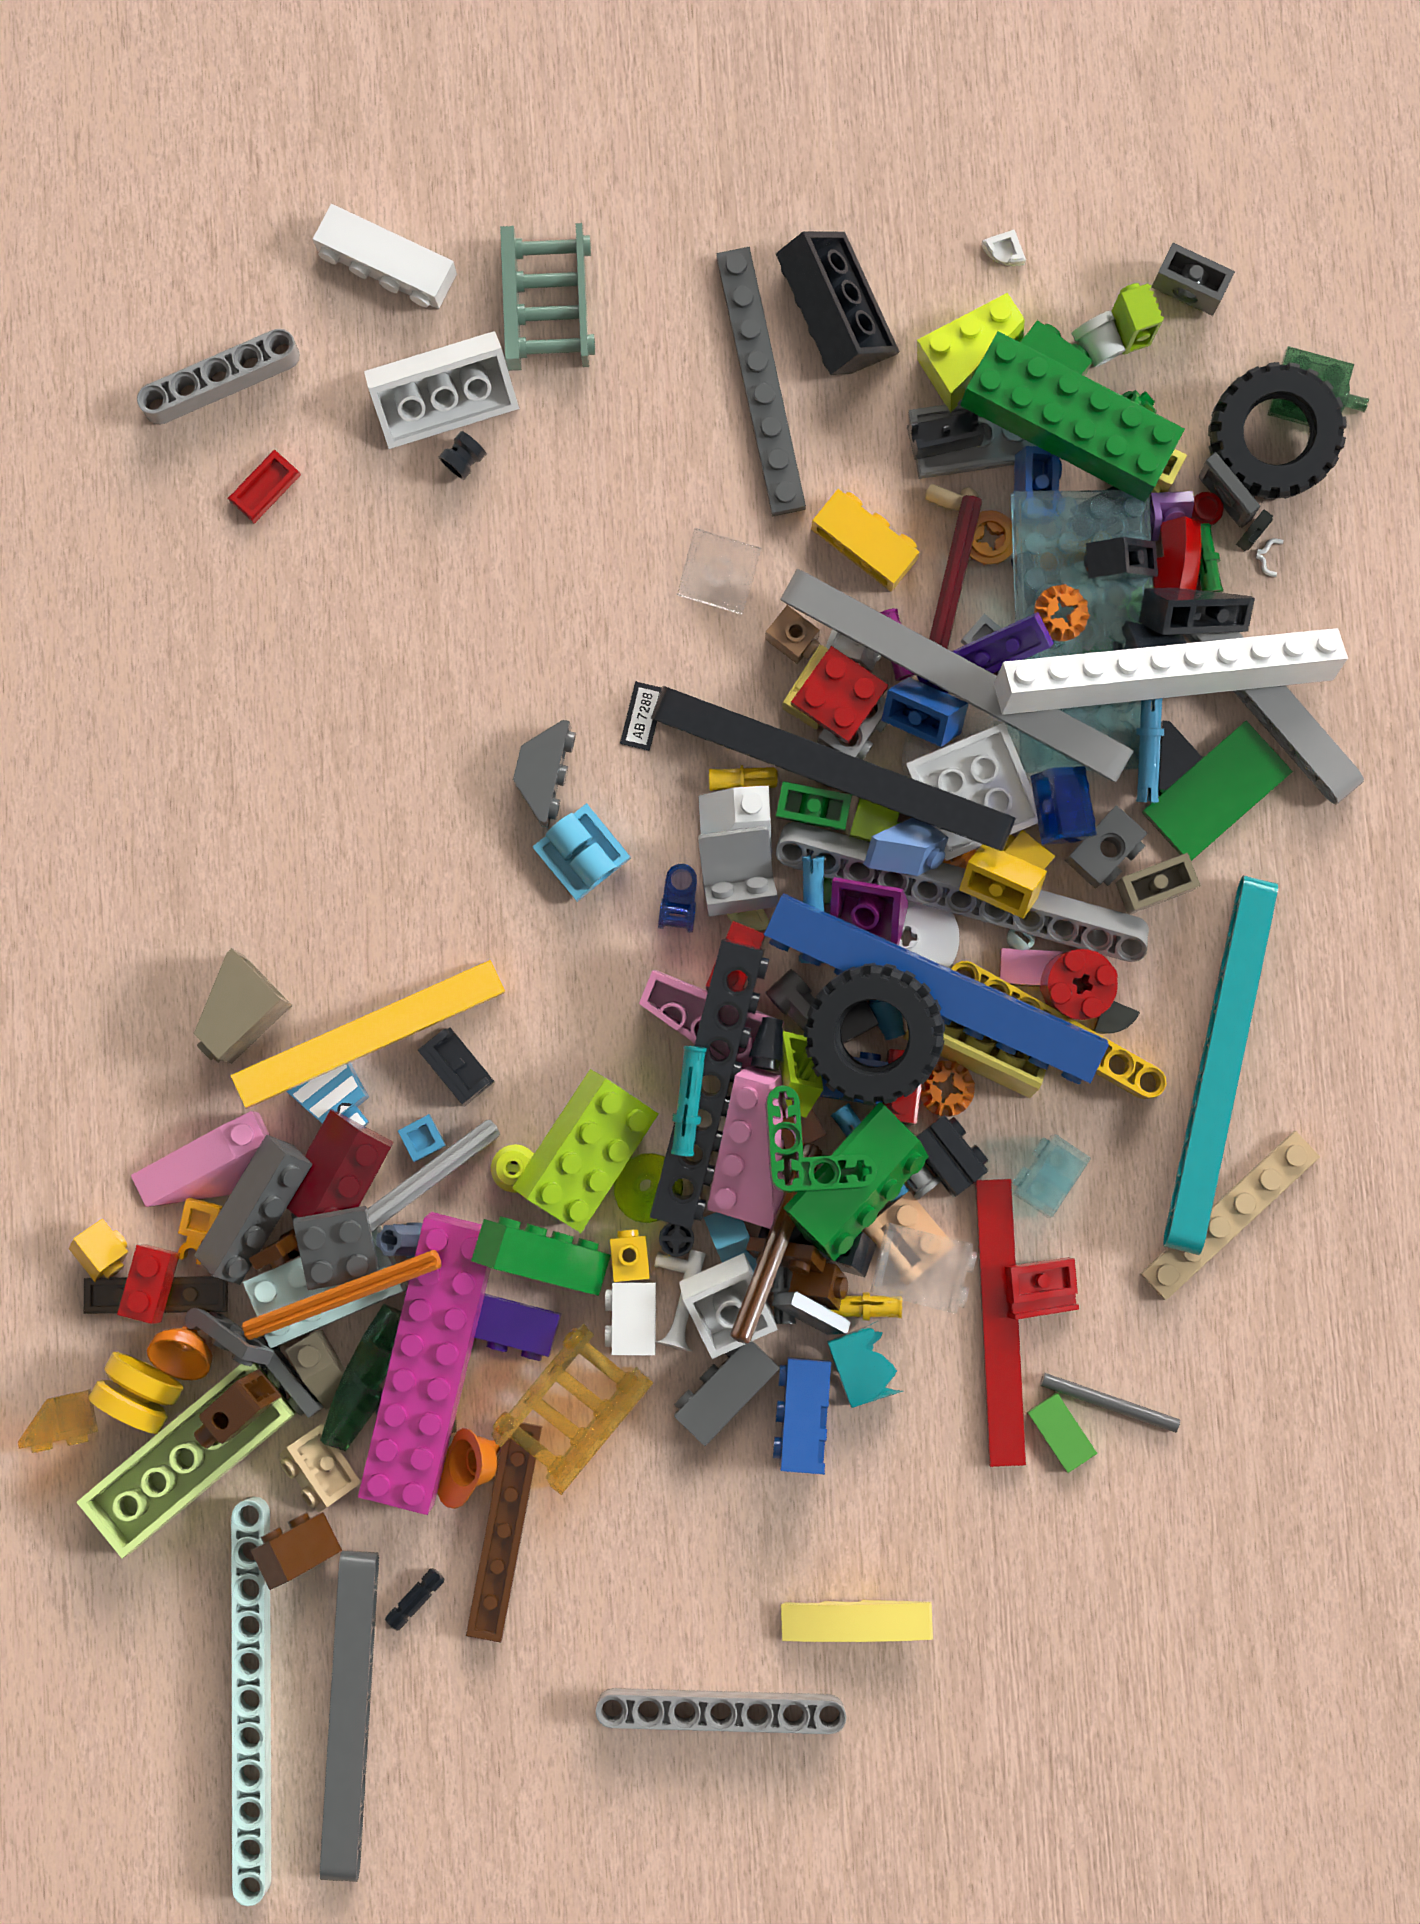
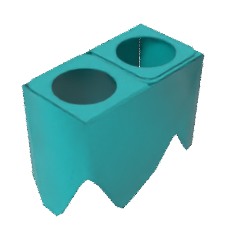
M868 1326L827 1341L851 1408L903 1392L886 1387L896 1375L897 1370L882 1354L872 1351L874 1348L873 1344L881 1339L883 1333L874 1331L872 1328H866Z

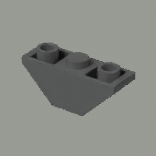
M561 720L521 745L513 777L516 787L541 826L547 828L549 827L550 819L556 820L558 816L560 799L555 797L558 785H565L568 773V766L563 765L566 752L572 753L576 738V732H571L572 727L570 721Z

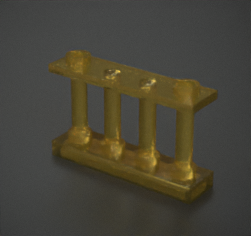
M584 1323L578 1329L576 1327L573 1328L565 1336L562 1342L564 1347L509 1413L505 1411L497 1418L493 1425L494 1431L491 1434L495 1443L500 1447L511 1438L544 1464L548 1472L545 1477L550 1487L560 1495L564 1493L653 1384L649 1376L637 1366L632 1372H624L593 1347L589 1341L594 1334ZM578 1354L582 1355L616 1383L617 1390L609 1400L600 1399L566 1371ZM555 1382L559 1383L593 1411L594 1418L586 1428L577 1427L542 1399ZM532 1410L570 1439L571 1446L563 1456L554 1455L519 1427Z

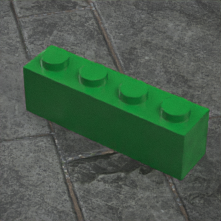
M500 1216L498 1222L487 1219L483 1220L471 1259L472 1262L492 1269L599 1296L611 1257L610 1254L598 1251L599 1243L579 1238L578 1243L574 1244L572 1243L573 1236L553 1231L552 1236L549 1237L546 1236L548 1229L528 1223L525 1230L519 1229L520 1221Z

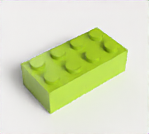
M590 1069L512 1188L530 1202L579 1233H582L659 1113L604 1076Z

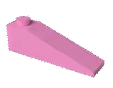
M250 1111L132 1174L131 1177L145 1207L185 1202L188 1198L205 1199L230 1195L266 1135H269V1132L260 1114Z

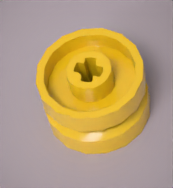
M112 1352L104 1370L113 1381H97L88 1397L89 1401L103 1412L125 1424L148 1433L158 1434L168 1418L164 1408L159 1404L165 1406L175 1404L184 1387L175 1378L140 1359L124 1353Z

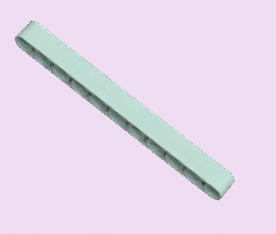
M255 1496L249 1497L237 1504L231 1516L232 1892L236 1901L244 1906H253L260 1902L271 1885L270 1590L256 1561L249 1560L243 1553V1546L246 1542L254 1543L257 1547L263 1544L260 1537L270 1532V1509L265 1500ZM247 1505L255 1507L259 1513V1519L255 1524L248 1523L243 1517V1509ZM245 1579H253L259 1585V1594L253 1597L245 1593L243 1589ZM245 1616H253L259 1622V1631L257 1633H250L244 1628L243 1620ZM245 1653H253L258 1657L260 1663L258 1669L252 1670L245 1666L243 1661ZM253 1690L256 1692L260 1700L259 1705L253 1707L246 1704L243 1697L244 1691ZM251 1727L256 1729L260 1737L259 1742H248L243 1734L244 1728ZM250 1764L257 1767L260 1778L258 1780L248 1779L243 1770L245 1765ZM244 1803H255L260 1810V1816L255 1818L248 1816L244 1811ZM250 1839L257 1842L260 1847V1853L256 1855L249 1854L244 1848V1841ZM251 1877L256 1879L260 1884V1891H249L244 1885V1878Z

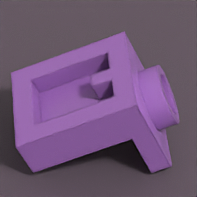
M1193 491L1151 493L1149 507L1143 508L1142 516L1143 527L1149 528L1151 541L1159 540L1162 522L1184 516L1191 518L1194 506Z

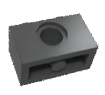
M1172 243L1151 288L1213 316L1235 271L1178 244Z
M1116 805L1070 854L1065 862L1095 889L1102 882L1109 886L1122 872L1117 866L1125 857L1132 861L1146 846L1141 840L1148 833ZM1109 841L1113 843L1117 849L1116 857L1108 858L1104 856L1100 850L1101 842Z

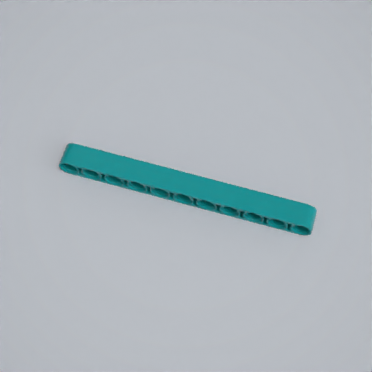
M1243 875L1237 887L1164 1232L1163 1246L1200 1255L1205 1244L1278 894V883Z

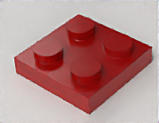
M831 645L792 699L791 705L848 744L889 685Z

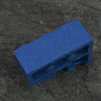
M787 1357V1365L780 1364L778 1386H784L785 1392L784 1401L777 1400L776 1422L782 1423L781 1437L774 1436L773 1458L779 1459L781 1471L825 1475L824 1450L825 1442L827 1441L826 1423L829 1407L830 1360Z

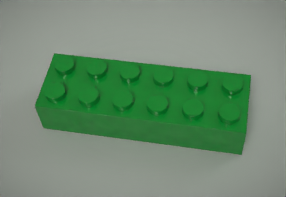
M997 331L969 382L959 405L1144 503L1156 486L1185 428Z

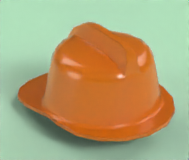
M462 1428L456 1432L447 1451L437 1493L440 1501L446 1507L456 1509L463 1506L475 1487L489 1482L494 1477L497 1469L496 1456L500 1448L497 1441L476 1436L467 1428Z

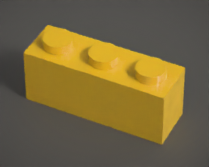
M837 489L813 518L811 530L892 592L918 559L919 551L916 549V543L907 535L901 534L899 536L889 528V522L880 514H870L862 507V501L853 493L847 492L845 494L840 489Z

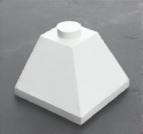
M768 786L736 787L698 796L701 835L766 826L769 832L772 861Z

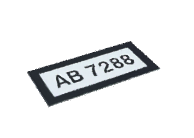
M635 681L620 744L650 751L657 721L651 719V715L662 687Z

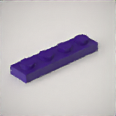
M1037 612L952 652L990 673H995L1001 669L1003 662L1024 660L1051 648L1054 642ZM916 675L919 682L931 686L935 689H938L942 692L949 693Z

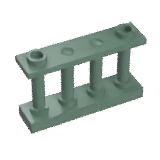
M575 223L576 239L524 242L522 238H516L514 226H500L505 360L508 371L522 370L521 358H527V354L581 352L582 366L589 367V355H595L594 334H588L585 256H591L590 235H584L582 223ZM577 253V272L524 274L523 271H518L517 259H523V256ZM578 286L579 305L525 307V304H519V292H525V288ZM579 319L580 338L526 340V337H520V325H526V321Z

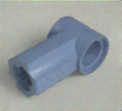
M423 1223L384 1225L383 1230L377 1234V1247L381 1249L384 1256L415 1257Z

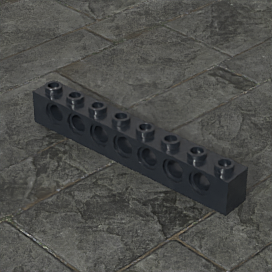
M728 939L721 940L694 1044L697 1047L707 1048L703 1077L706 1075L716 1076L720 1080L721 1088L716 1093H708L701 1087L699 1109L709 1112L712 1118L709 1126L696 1127L694 1144L698 1145L703 1152L701 1160L693 1162L685 1156L671 1154L676 1123L674 1122L650 1218L690 1229L695 1220H702L707 1200L700 1198L703 1186L710 1187L716 1166L709 1163L712 1151L719 1152L723 1131L718 1130L721 1117L727 1116L731 1097L727 1096L730 1082L734 1083L735 1075L741 1071L742 1063L736 1061L739 1048H747L751 1028L745 1027L748 1013H756L760 993L754 992L758 978L765 979L769 959L763 957L765 949ZM739 970L746 974L748 978L746 988L735 990L729 985L728 976L732 971ZM726 1005L735 1007L739 1013L738 1021L731 1025L722 1022L719 1017L721 1007ZM716 1040L726 1042L730 1048L729 1056L724 1059L714 1057L710 1051L711 1043ZM681 1178L688 1179L693 1184L694 1192L687 1196L679 1194L675 1189V1181Z

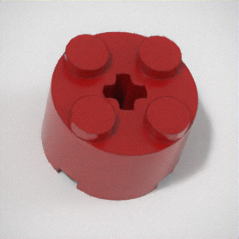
M1089 949L1065 951L1051 959L1044 968L1041 976L1040 991L1046 1002L1045 1004L1073 1020L1097 1018L1107 1011L1115 1000L1118 989V974L1109 960L1096 951ZM1082 978L1081 983L1084 985V989L1076 992L1077 986L1072 984L1073 980Z

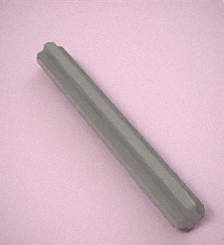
M485 1120L370 1206L367 1212L371 1231L373 1232L497 1139L500 1135L497 1126L491 1120Z

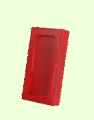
M274 449L227 499L255 524L301 474Z

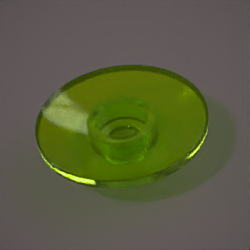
M644 1153L631 1158L614 1182L615 1201L619 1209L628 1218L640 1223L660 1221L650 1218L665 1156L657 1153ZM682 1178L675 1181V1189L681 1195L683 1193ZM647 1179L650 1180V1187L645 1191L640 1190L641 1182Z

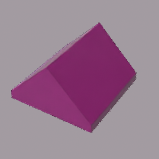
M834 877L832 880L830 914L900 945L909 905L903 889Z

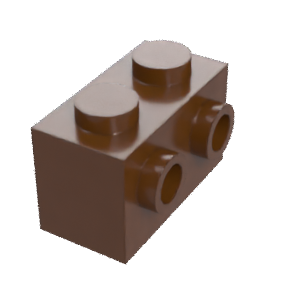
M306 1512L288 1522L289 1530L282 1532L281 1528L278 1527L260 1537L263 1544L252 1549L251 1553L269 1590L291 1581L342 1551L324 1512L311 1518Z

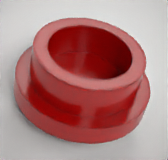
M1201 492L1195 495L1191 518L1199 521L1201 524L1210 523L1211 526L1216 524L1224 511L1221 499L1211 492Z

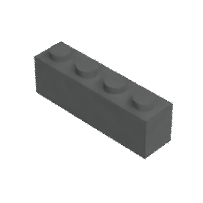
M266 1135L194 1254L213 1277L240 1285L252 1266L249 1258L260 1252L312 1166V1163L293 1144Z

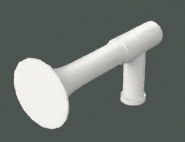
M690 1250L688 1260L658 1252L654 1267L684 1273L683 1280L702 1271L706 1253ZM682 1293L680 1294L670 1331L661 1341H656V1343L691 1352L692 1350L688 1348L685 1339L689 1311L683 1301Z

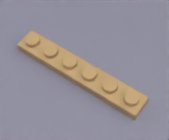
M1293 1131L1212 1206L1206 1240L1200 1255L1167 1248L1140 1275L1163 1300H1167L1313 1165L1320 1156L1297 1131Z

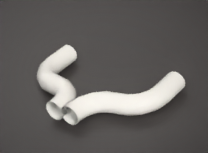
M1270 539L1266 542L1263 549L1257 550L1256 559L1261 561V569L1268 576L1276 577L1277 572L1267 569L1266 559L1260 554H1265L1273 543L1283 545L1284 540Z

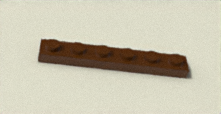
M509 1419L506 1421L466 1636L502 1642L543 1427L541 1425Z

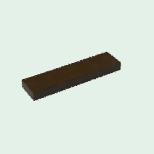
M213 1276L174 1277L164 1313L188 1312L191 1308L202 1309L206 1312H228V1281ZM127 1277L99 1278L95 1282L92 1278H84L83 1314L118 1313Z

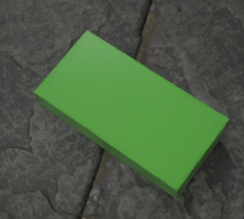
M1055 1392L1027 1411L1067 1473L1098 1454L1058 1393Z

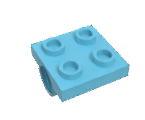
M587 803L574 814L570 813L559 820L548 830L546 836L533 846L535 852L576 902L631 859V856Z

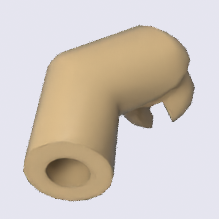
M931 484L926 492V500L944 508L959 511L963 496L972 495L979 498V495L969 487L962 489L959 495L938 485Z

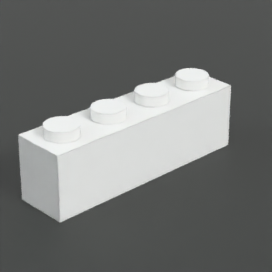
M333 204L328 208L313 237L314 244L319 252L318 255L331 264L340 262L348 266L353 274L363 279H367L368 276L378 280L379 284L390 292L397 293L399 290L408 294L413 302L427 308L431 305L439 309L457 275L454 261Z

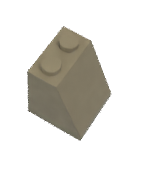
M232 948L226 953L194 1031V1035L200 1040L197 1047L210 1060L214 1059L218 1063L222 1060L231 1064L292 1006L243 954Z

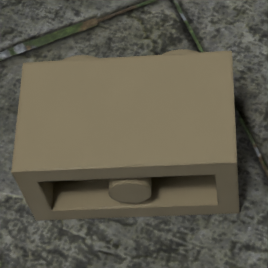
M1188 853L1124 876L1115 883L1126 912L1129 915L1192 892L1201 886Z

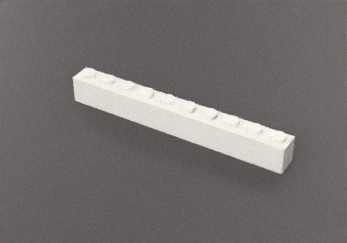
M1336 628L1003 662L994 682V688L1001 713L1006 715L1331 681L1335 679L1348 657L1339 630Z

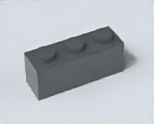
M754 1341L725 1353L728 1358L719 1368L713 1363L699 1378L703 1382L694 1394L688 1389L674 1404L678 1408L674 1417L704 1446L718 1434L780 1369Z

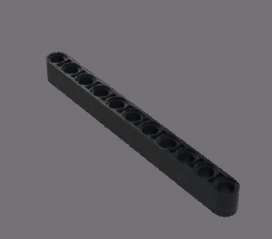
M662 686L651 715V719L1002 852L1016 820L1015 817L666 686Z

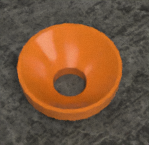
M186 1326L167 1329L157 1333L147 1348V1356L150 1362L161 1372L177 1379L198 1380L205 1377L211 1368L213 1355L205 1339L198 1334L197 1330L189 1329Z

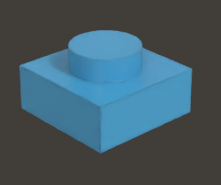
M430 1114L398 1130L413 1162H417L446 1147Z

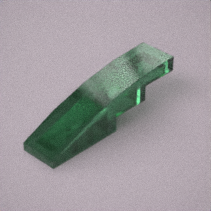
M383 1304L362 1336L332 1400L320 1438L324 1445L346 1452L380 1405L383 1389L379 1385L387 1376L392 1348L402 1313L401 1310Z

